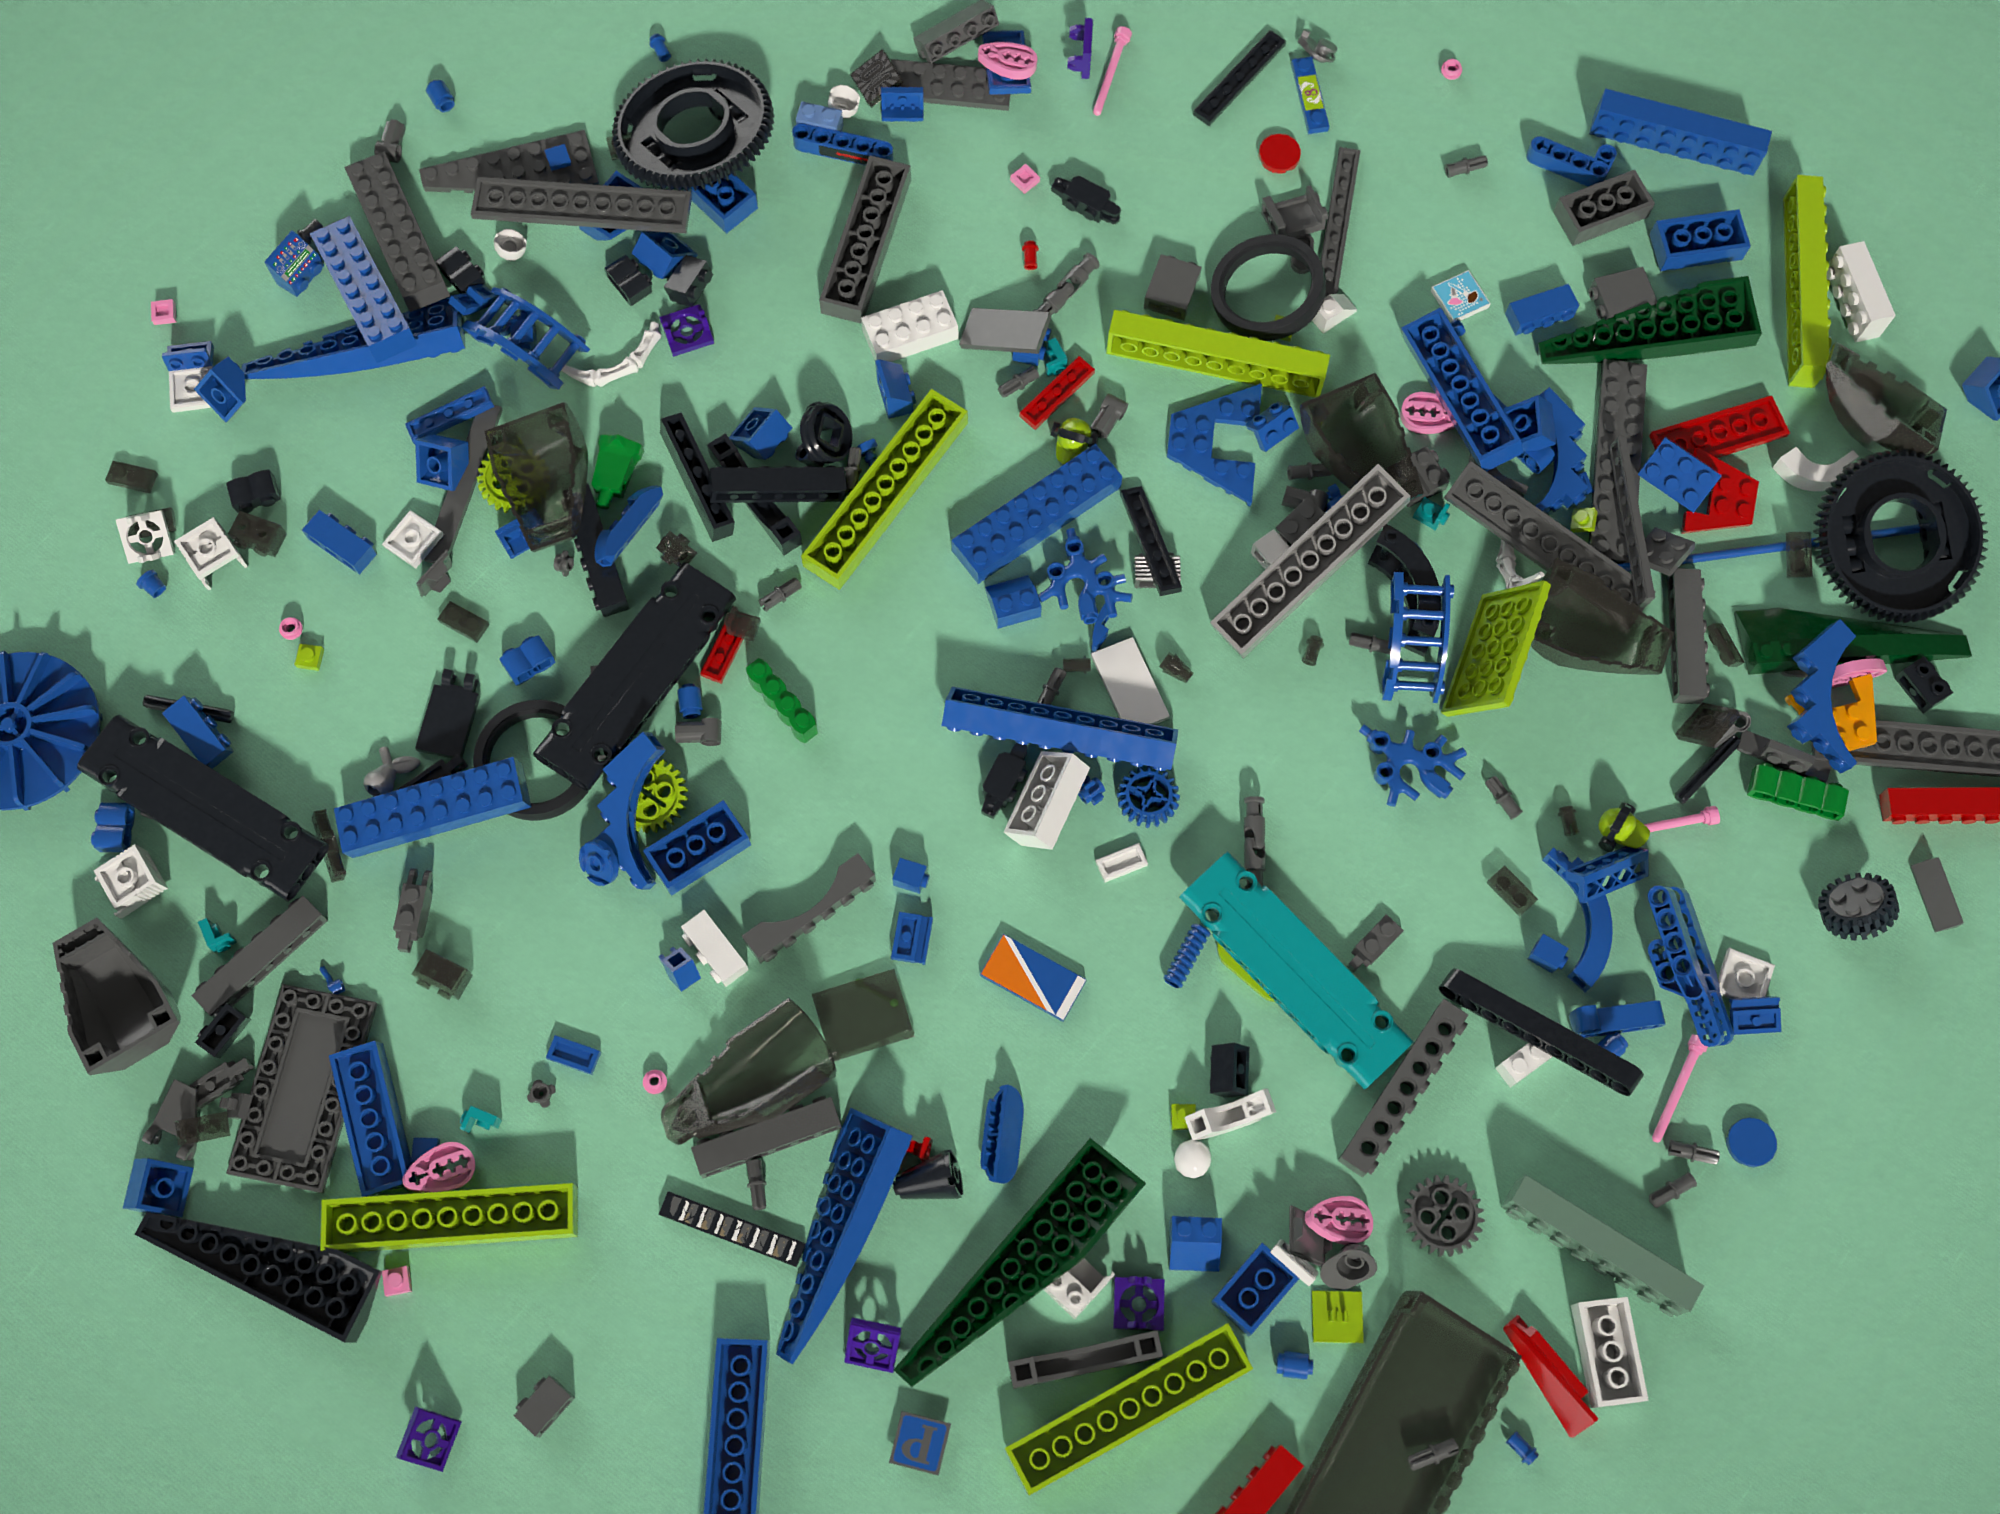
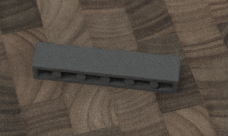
M1677 568L1671 576L1667 577L1673 703L1701 704L1710 693V685L1706 683L1709 664L1705 662L1708 643L1704 641L1707 622L1703 620L1706 602L1705 599H1702L1705 581L1704 578H1701L1700 569Z
M304 896L293 900L282 915L274 917L264 931L256 933L245 948L237 950L233 958L226 965L218 967L208 981L199 984L195 989L196 992L191 996L211 1017H213L219 1007L225 1006L226 1003L234 1006L328 920Z
M821 1096L813 1099L810 1105L804 1107L803 1104L795 1105L789 1108L790 1112L785 1114L773 1113L768 1115L763 1122L751 1121L742 1126L743 1129L734 1132L733 1129L721 1132L719 1134L720 1137L713 1140L704 1138L697 1141L696 1146L691 1147L700 1176L704 1179L745 1164L747 1161L765 1157L842 1129L832 1097L826 1098V1096Z

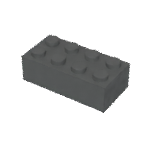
M1634 169L1560 197L1553 213L1572 246L1648 218L1655 203Z

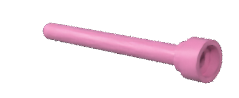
M1120 26L1116 29L1114 35L1116 45L1093 110L1096 116H1099L1102 112L1123 47L1130 42L1132 31L1127 27Z
M1716 806L1705 807L1698 814L1644 825L1648 827L1650 832L1701 822L1710 826L1720 823V814Z
M1692 1034L1688 1041V1050L1690 1052L1652 1135V1140L1656 1143H1659L1664 1136L1698 1056L1708 1049L1707 1046L1701 1043L1698 1035Z

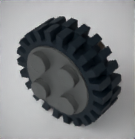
M1855 873V878L1852 879L1850 874L1844 875L1845 881L1837 878L1835 879L1836 885L1829 883L1827 885L1828 890H1822V896H1819L1818 908L1822 922L1828 932L1831 931L1832 935L1836 937L1840 934L1841 939L1846 940L1848 935H1850L1851 940L1857 941V935H1861L1862 940H1867V936L1870 933L1873 938L1877 937V930L1885 933L1887 931L1886 925L1892 927L1894 920H1897L1899 917L1900 908L1893 885L1889 884V881L1885 878L1882 880L1881 876L1877 874L1872 878L1871 873H1866L1865 877L1862 878L1861 873Z

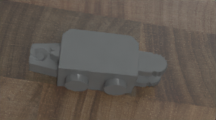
M411 868L409 871L407 883H403L393 930L396 932L395 938L399 939L397 949L400 952L410 953L413 941H418V938L424 936L432 902V892L430 891L432 871L426 870L423 874L421 885H416L418 870Z

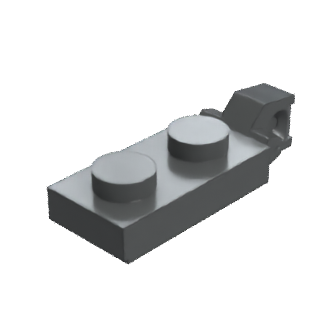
M1386 914L1354 947L1351 953L1355 957L1349 962L1347 967L1354 973L1362 964L1366 967L1372 965L1404 930Z
M243 1058L237 1063L233 1060L228 1063L224 1062L190 1084L189 1086L198 1089L197 1111L239 1085L245 1079L243 1075L254 1068L251 1061Z

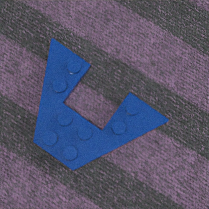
M1262 384L1171 414L1167 458L1175 463H1180L1190 472L1191 470L1204 477L1205 481L1215 487H1221L1227 494H1233L1246 502L1247 506L1250 507L1253 497L1255 463L1211 458L1214 424L1246 426L1254 416L1260 414Z

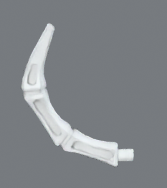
M651 322L649 330L644 331L642 340L636 350L614 367L597 369V371L593 369L585 371L565 365L561 371L591 387H603L613 380L637 373L639 368H643L647 357L661 338V333L658 332L659 324Z
M1501 539L1500 551L1496 558L1498 563L1496 567L1505 579L1506 589L1535 583L1545 576L1543 572L1527 578L1517 575L1515 571L1516 556L1514 548Z

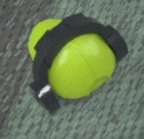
M1068 418L1062 425L1059 422H1054L1051 429V436L1057 437L1056 458L1062 464H1066L1084 452L1087 447L1090 448L1094 444H1098L1099 435L1095 433L1091 435L1089 424L1078 418Z
M1622 802L1619 808L1608 809L1602 814L1598 824L1599 831L1603 835L1598 843L1601 849L1613 852L1616 843L1637 849L1647 842L1650 830L1635 818L1634 813L1636 809L1632 805Z

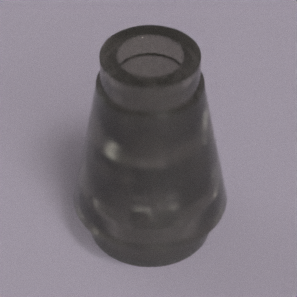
M1170 652L1159 665L1163 669V673L1183 681L1185 684L1194 674L1177 654L1173 655Z

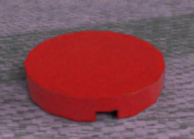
M1273 134L1265 138L1261 143L1258 157L1265 169L1272 173L1283 174L1296 168L1300 161L1301 149L1294 138L1286 134Z

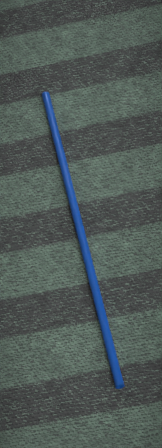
M1919 524L1878 529L1871 530L1872 539L1916 534L1920 532ZM1816 538L1704 552L1690 554L1682 564L1818 547L1820 545L1813 542V539ZM1630 563L1618 564L1626 571H1631Z

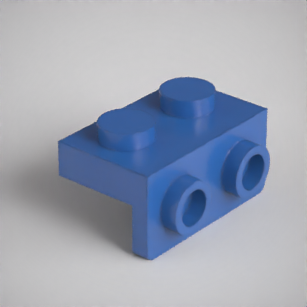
M881 87L882 121H923V87Z
M212 341L167 346V352L162 353V359L168 371L213 366L214 345Z
M1280 401L1271 404L1268 409L1254 416L1246 424L1247 429L1254 432L1260 450L1264 452L1299 429L1292 407Z

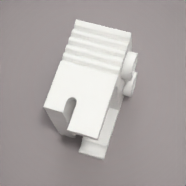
M214 517L174 541L196 576L208 590L212 588L209 586L206 576L235 558L245 568L248 567L222 526Z
M135 844L131 848L129 847L128 850H124V853L121 852L116 858H112L94 870L96 874L94 879L101 883L114 909L118 910L114 915L121 919L147 903L152 897L155 898L160 892L168 889L148 851Z
M1083 1258L1081 1262L1043 1290L1075 1320L1115 1274L1112 1272L1110 1276L1104 1278Z

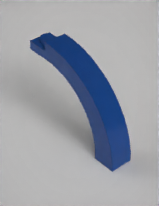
M1553 847L1542 861L1567 882L1579 900V884L1566 880V870L1581 865L1584 862L1577 857L1571 863L1565 853ZM1593 883L1587 884L1588 893L1593 887ZM1606 895L1587 903L1580 902L1586 924L1585 944L1579 961L1567 977L1585 993L1601 975L1612 946V916Z

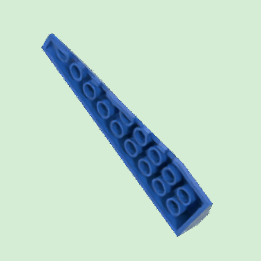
M451 296L415 311L402 313L417 346L378 364L356 324L322 336L323 340L313 344L312 340L304 342L303 347L293 351L287 348L282 350L277 357L273 358L272 355H267L242 364L241 370L245 374V379L314 377L375 369L427 357L435 358L440 354L448 352L456 353L465 349L462 315L448 303Z
M850 1108L830 1154L829 1162L835 1163L832 1175L825 1173L823 1184H827L828 1189L826 1196L818 1198L816 1208L820 1217L819 1220H813L802 1257V1261L806 1262L804 1273H798L795 1284L800 1285L797 1297L795 1299L791 1298L789 1305L791 1318L790 1321H785L776 1352V1355L790 1364L796 1361L814 1334L852 1270L876 1222L913 1137L900 1129L853 1108Z

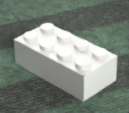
M1865 242L1840 246L1830 260L1827 271V279H1829L1833 288V296L1838 300L1841 315L1845 317L1849 334L1853 336L1855 343L1878 338L1896 316Z
M943 290L861 318L862 331L874 360L881 359L893 362L959 339L958 324Z
M1041 751L1005 827L1004 833L1021 846L1053 850L1090 767L1073 753Z
M1628 1297L1579 1302L1571 1305L1586 1387L1589 1391L1590 1408L1649 1401Z

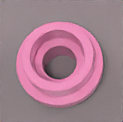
M1456 59L1447 60L1441 67L1442 75L1450 80L1459 78L1462 73L1461 63Z
M292 617L282 620L279 626L280 634L287 640L298 638L303 631L302 623ZM295 627L292 632H288L289 628Z
M651 1070L643 1078V1087L650 1094H659L667 1086V1077L660 1070ZM652 1078H659L657 1085H651Z

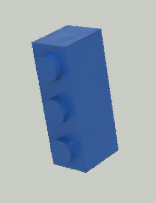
M1566 284L1509 303L1505 315L1515 336L1522 333L1529 334L1537 328H1547L1555 322L1572 319L1576 314L1579 303L1570 285Z
M319 510L302 529L308 540L360 575L377 555L372 548L374 544L364 536L362 538L358 537L356 531L347 524L345 526L339 524V520L333 514L328 513L326 515Z
M182 696L162 714L197 760L213 769L234 752L229 746L231 741L226 735L219 733L216 729L217 723L212 717L205 715L202 711L204 707L198 699Z

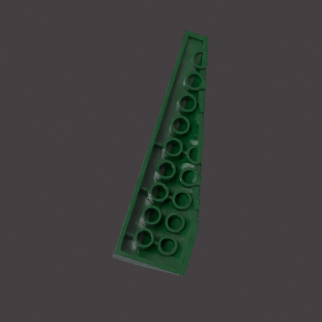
M1743 276L1699 283L1696 287L1680 290L1675 295L1661 297L1655 305L1645 303L1615 314L1610 319L1596 321L1591 326L1577 328L1572 333H1564L1539 342L1538 349L1541 364L1602 363L1604 359L1632 361L1756 346L1762 332L1749 277Z
M1783 608L1735 611L1734 613L1748 675L1800 670L1793 657L1829 625L1839 619L1845 623L1856 637L1845 648L1837 665L1861 659H1882L1885 664L1916 662L1922 657H1925L1927 661L1970 658L1972 656L1967 636L1962 634Z

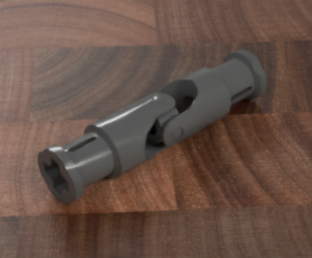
M1086 253L1083 256V260L1078 265L1073 266L1058 283L1057 289L1050 292L1043 299L1041 306L1033 311L1049 312L1051 316L1054 313H1058L1068 298L1072 297L1089 279V274L1094 269L1100 267L1098 259L1094 255ZM1070 279L1073 284L1068 283L1066 281Z
M1250 796L1244 798L1246 804V817H1244V868L1252 872L1260 885L1263 886V872L1265 871V817H1263V804L1265 799L1259 796ZM1248 880L1245 889L1251 888V883Z

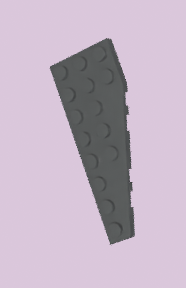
M585 130L419 169L422 185L426 192H451V190L464 191V193H473L477 177L599 185ZM565 144L572 165L551 171L544 150Z

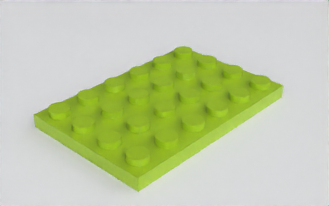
M1543 580L1482 594L1441 710L1443 715L1450 717L1510 707L1517 684L1521 678V672L1528 658V652L1534 640V634L1541 619L1545 602L1548 599L1551 584Z

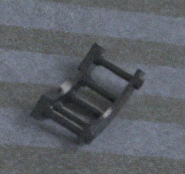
M1386 524L1377 539L1376 547L1368 564L1378 569L1391 581L1394 572H1404V582L1410 585L1439 586L1436 574L1421 549L1405 534ZM1407 594V596H1404V602L1408 609L1441 611V595ZM1409 619L1407 636L1435 637L1440 620ZM1405 645L1403 648L1424 657L1428 646Z

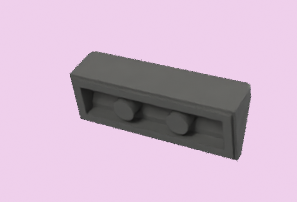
M1939 857L1911 865L1910 868L1934 932L1949 930L1964 923Z

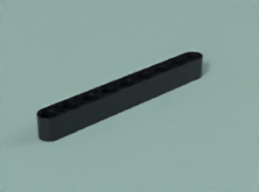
M1451 969L1439 986L1441 994L1451 1001L1624 1096H1630L1644 1076L1642 1070L1636 1065L1459 969Z

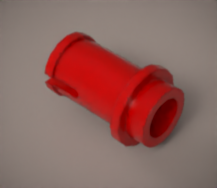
M1026 241L1022 246L1024 269L1035 270L1038 267L1037 251L1039 246L1035 241Z

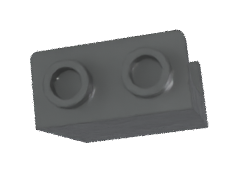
M1311 185L1306 186L1305 195L1275 204L1271 196L1262 198L1261 213L1272 234L1296 238L1325 229L1328 213L1326 208L1322 207L1319 195L1313 191Z
M1161 254L1145 296L1144 309L1185 321L1189 303L1197 281L1200 279L1202 267L1193 262H1185L1173 256Z
M1644 267L1594 278L1589 288V297L1594 301L1597 317L1601 320L1610 319L1615 314L1645 303L1655 305L1658 302Z

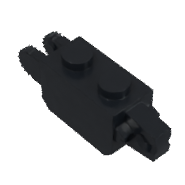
M1081 176L1073 177L1071 181L1057 177L1053 182L1051 191L1063 199L1062 205L1068 210L1076 211L1086 219L1097 223L1104 220L1110 224H1118L1121 208L1116 203L1110 201L1111 195L1109 190Z
M1016 743L1010 754L1007 752L998 754L982 785V793L985 800L981 814L994 819L1002 807L1006 808L1008 802L1013 803L1018 792L1015 788L1019 782L1023 783L1028 773L1026 761H1024L1027 756V745Z

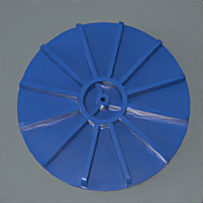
M6 651L0 652V810H31L32 806L56 796L64 790L67 793L71 790L68 786L82 773L77 769L79 760L100 734V724L103 716L100 713L99 704L91 685L70 664L45 652H16L9 654Z

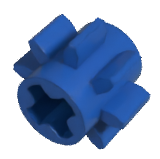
M1086 776L1078 796L1085 804L1092 802L1095 806L1103 800L1104 796L1102 793L1106 790L1097 777L1091 780L1089 776Z

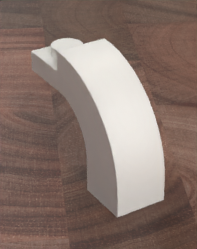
M1795 447L1779 458L1773 469L1782 479L1797 488L1807 491H1825L1826 488L1832 487L1830 482L1837 480L1836 476L1840 473L1842 474V470L1848 468L1859 456L1852 450L1833 464L1820 465L1807 459Z
M1262 1089L1237 1101L1214 1108L1202 1109L1184 1118L1194 1141L1221 1135L1262 1120L1261 1118L1275 1113L1276 1109L1269 1090Z

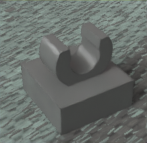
M232 1093L231 1098L221 1097L219 1107L227 1109L225 1116L227 1118L246 1120L253 1096L245 1093Z

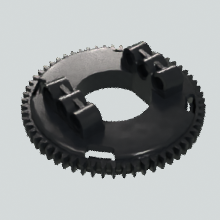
M705 58L704 62H700L697 59L696 62L689 60V63L686 64L681 62V65L678 66L674 64V67L671 68L666 66V70L662 72L658 70V74L654 75L651 73V78H644V83L638 82V88L633 87V93H627L628 99H623V104L619 105V110L616 111V117H614L612 125V139L618 159L625 170H628L630 175H634L635 179L639 178L641 183L646 181L647 186L653 184L655 189L660 185L663 190L668 186L669 190L677 189L680 191L682 187H685V190L688 191L690 187H693L694 191H696L698 186L705 189L707 184L713 187V182L716 181L721 184V179L723 178L728 181L729 175L737 176V170L743 172L742 167L744 165L749 167V160L756 161L754 155H761L759 149L764 150V143L769 142L767 137H771L770 131L773 130L774 109L767 89L760 82V79L756 78L755 74H751L749 70L745 71L743 66L731 65L730 61L725 64L723 60L717 63L715 59L709 62ZM693 75H716V78L713 80L695 81ZM693 107H707L716 119L722 121L720 127L711 136L695 143H674L663 134L665 126L675 115ZM631 125L633 126L631 138L625 141L624 136L627 135L628 126Z
M1898 449L1891 452L1887 450L1882 453L1877 452L1873 455H1868L1857 460L1856 463L1850 464L1848 468L1843 469V473L1836 476L1837 480L1830 482L1832 487L1825 489L1827 495L1821 497L1824 502L1818 504L1822 511L1815 513L1817 517H1820V520L1814 521L1813 524L1819 526V528L1813 530V533L1819 534V537L1813 539V542L1820 545L1814 548V551H1821V555L1817 556L1816 559H1823L1824 562L1819 565V568L1826 567L1827 571L1823 573V576L1830 575L1831 578L1827 583L1834 582L1836 584L1832 589L1833 591L1841 590L1838 597L1847 596L1848 598L1845 603L1854 602L1853 609L1861 606L1860 613L1868 612V617H1873L1877 614V620L1885 618L1886 622H1890L1894 619V623L1901 621L1903 623L1916 622L1918 620H1925L1928 617H1935L1945 612V610L1952 608V605L1959 603V599L1966 596L1965 592L1972 590L1970 585L1976 583L1974 578L1981 575L1977 570L1984 566L1979 561L1986 559L1981 554L1988 550L1983 547V543L1989 541L1983 538V534L1989 531L1982 528L1983 525L1987 524V522L1981 521V517L1985 513H1979L1978 511L1982 505H1976L1975 500L1978 497L1971 496L1970 493L1974 489L1967 490L1965 487L1968 484L1967 481L1964 483L1960 481L1962 475L1955 476L1956 469L1948 471V464L1940 466L1941 459L1933 461V455L1925 457L1924 452L1916 455V451L1908 452L1907 449L1900 452ZM1933 470L1932 474L1934 476L1939 478L1946 485H1948L1949 483L1950 485L1946 488H1943L1937 482L1928 477V471ZM1899 502L1916 509V517L1920 527V539L1924 549V561L1914 570L1902 571L1894 569L1882 562L1875 554L1870 524L1876 511L1885 503ZM1958 571H1961V576L1953 585V588L1956 590L1950 592L1948 585L1955 578Z

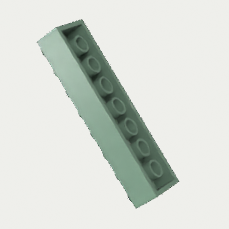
M1527 1175L1514 1183L1501 1206L1512 1219L1517 1221L1521 1219L1528 1224L1527 1227L1537 1234L1542 1232L1550 1237L1549 1241L1560 1248L1566 1247L1572 1251L1571 1255L1580 1261L1586 1260L1594 1265L1593 1269L1603 1275H1611L1615 1278V1282L1626 1289L1630 1287L1638 1292L1637 1296L1648 1303L1652 1301L1659 1305V1310L1668 1316L1673 1317L1674 1315L1678 1316L1691 1312L1704 1288V1285Z

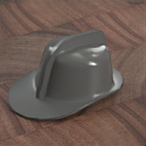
M1351 1243L1342 1247L1337 1255L1323 1263L1320 1269V1277L1328 1287L1336 1290H1345L1374 1276L1377 1271V1263L1374 1257L1371 1256L1368 1245L1362 1246Z

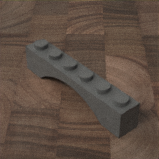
M857 853L839 866L830 890L812 909L789 920L760 922L742 935L745 944L760 964L764 961H771L777 956V952L780 949L792 946L797 941V937L803 933L808 934L816 928V924L822 919L825 921L830 919L836 913V909L842 905L846 907L855 900L854 896L861 891L863 893L869 891L876 881L875 874L859 853Z
M1157 1330L1078 1349L1009 1361L1008 1367L1012 1387L1017 1389L1160 1359L1163 1357Z

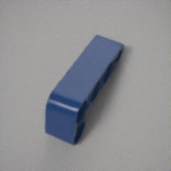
M1539 136L1531 141L1526 157L1530 163L1589 187L1605 181L1616 158L1617 151L1612 145L1604 144L1599 147L1595 157H1591Z
M1648 1001L1598 1009L1596 1005H1588L1576 1008L1569 1014L1572 1031L1584 1038L1604 1036L1614 1032L1626 1033L1654 1029L1666 1025L1661 1001Z

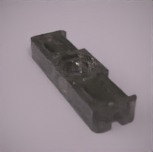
M323 809L313 812L312 822L317 837L329 844L324 860L333 883L344 880L346 870L339 854L334 832L330 826L326 813L327 810Z

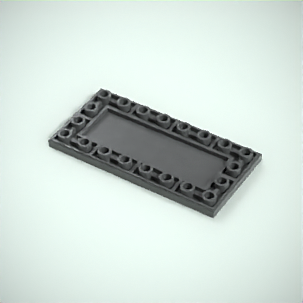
M285 984L282 985L250 1095L253 1097L247 1119L241 1122L226 1174L324 1194L344 1124L329 1055L367 1043L378 1005L376 1002Z

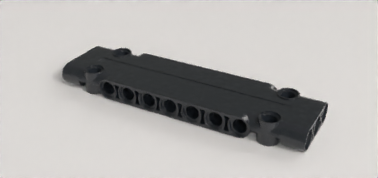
M682 563L670 580L662 584L659 594L656 597L650 598L567 703L561 713V718L553 722L551 731L533 752L534 757L580 789L589 792L604 772L603 768L630 744L704 648L711 636V632L717 629L719 621L736 601L735 595L693 566ZM672 592L676 595L673 597H669L666 595V593ZM704 617H711V618H713L714 620H713V621H705L703 618H704ZM564 729L568 733L562 736L558 735L557 731ZM605 755L607 759L598 761L595 757Z
M116 715L111 719L78 762L77 769L105 786L111 792H114L120 799L242 876L251 878L286 901H290L296 896L328 852V843L303 829L296 822L291 821L289 817L165 739L155 737L145 728L139 727L122 715ZM146 738L144 743L139 744L141 739ZM117 775L113 782H109L113 776ZM298 831L295 838L289 839L292 832ZM269 870L266 877L260 878L263 871Z

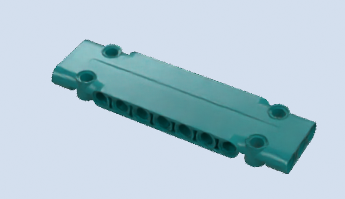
M1228 851L1179 896L1200 919L1201 924L1213 932L1212 935L1228 954L1267 994L1271 993L1269 996L1322 1051L1326 1054L1330 1053L1336 1064L1343 1067L1364 1090L1413 1044L1414 1041L1393 1021L1391 1014L1379 1007V1002L1375 996L1265 885L1261 886L1256 876L1252 872L1247 871ZM1247 879L1251 883V888H1242L1239 881ZM1214 911L1217 914V920L1209 921L1205 916V912ZM1376 1017H1381L1385 1020V1028L1381 1029L1376 1026ZM1342 1050H1348L1352 1054L1350 1062L1342 1059Z

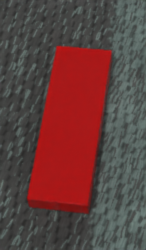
M728 615L700 672L702 677L722 684L750 627L749 622Z

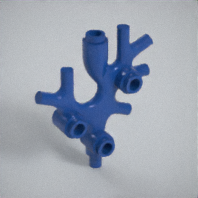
M1067 529L1068 538L1066 539L1065 549L1070 562L1066 566L1059 562H1054L1048 566L1047 573L1051 585L1038 594L1040 602L1042 603L1050 597L1056 596L1060 609H1067L1069 606L1065 592L1066 583L1073 578H1080L1085 583L1078 600L1081 620L1085 624H1093L1097 621L1098 610L1095 601L1097 595L1104 596L1108 617H1116L1115 603L1118 601L1131 603L1133 599L1132 593L1115 590L1116 585L1126 583L1125 574L1113 576L1110 572L1103 571L1097 575V568L1107 562V558L1102 553L1093 560L1086 559L1083 543L1080 537L1076 536L1075 529Z
M1365 724L1359 730L1361 734L1367 737L1366 741L1369 742V748L1373 753H1384L1387 757V761L1380 763L1375 770L1374 779L1380 785H1389L1390 793L1387 800V805L1396 806L1400 793L1406 794L1414 801L1420 796V793L1404 782L1400 776V770L1405 764L1415 765L1425 787L1438 798L1442 797L1444 799L1448 797L1454 788L1450 786V782L1435 772V766L1443 767L1459 780L1466 774L1455 765L1457 760L1467 755L1465 749L1462 747L1452 753L1444 754L1441 748L1446 743L1447 738L1443 735H1439L1434 742L1427 743L1422 751H1418L1413 746L1415 735L1413 730H1406L1402 743L1391 741L1389 734L1385 731H1378L1376 729L1373 731Z

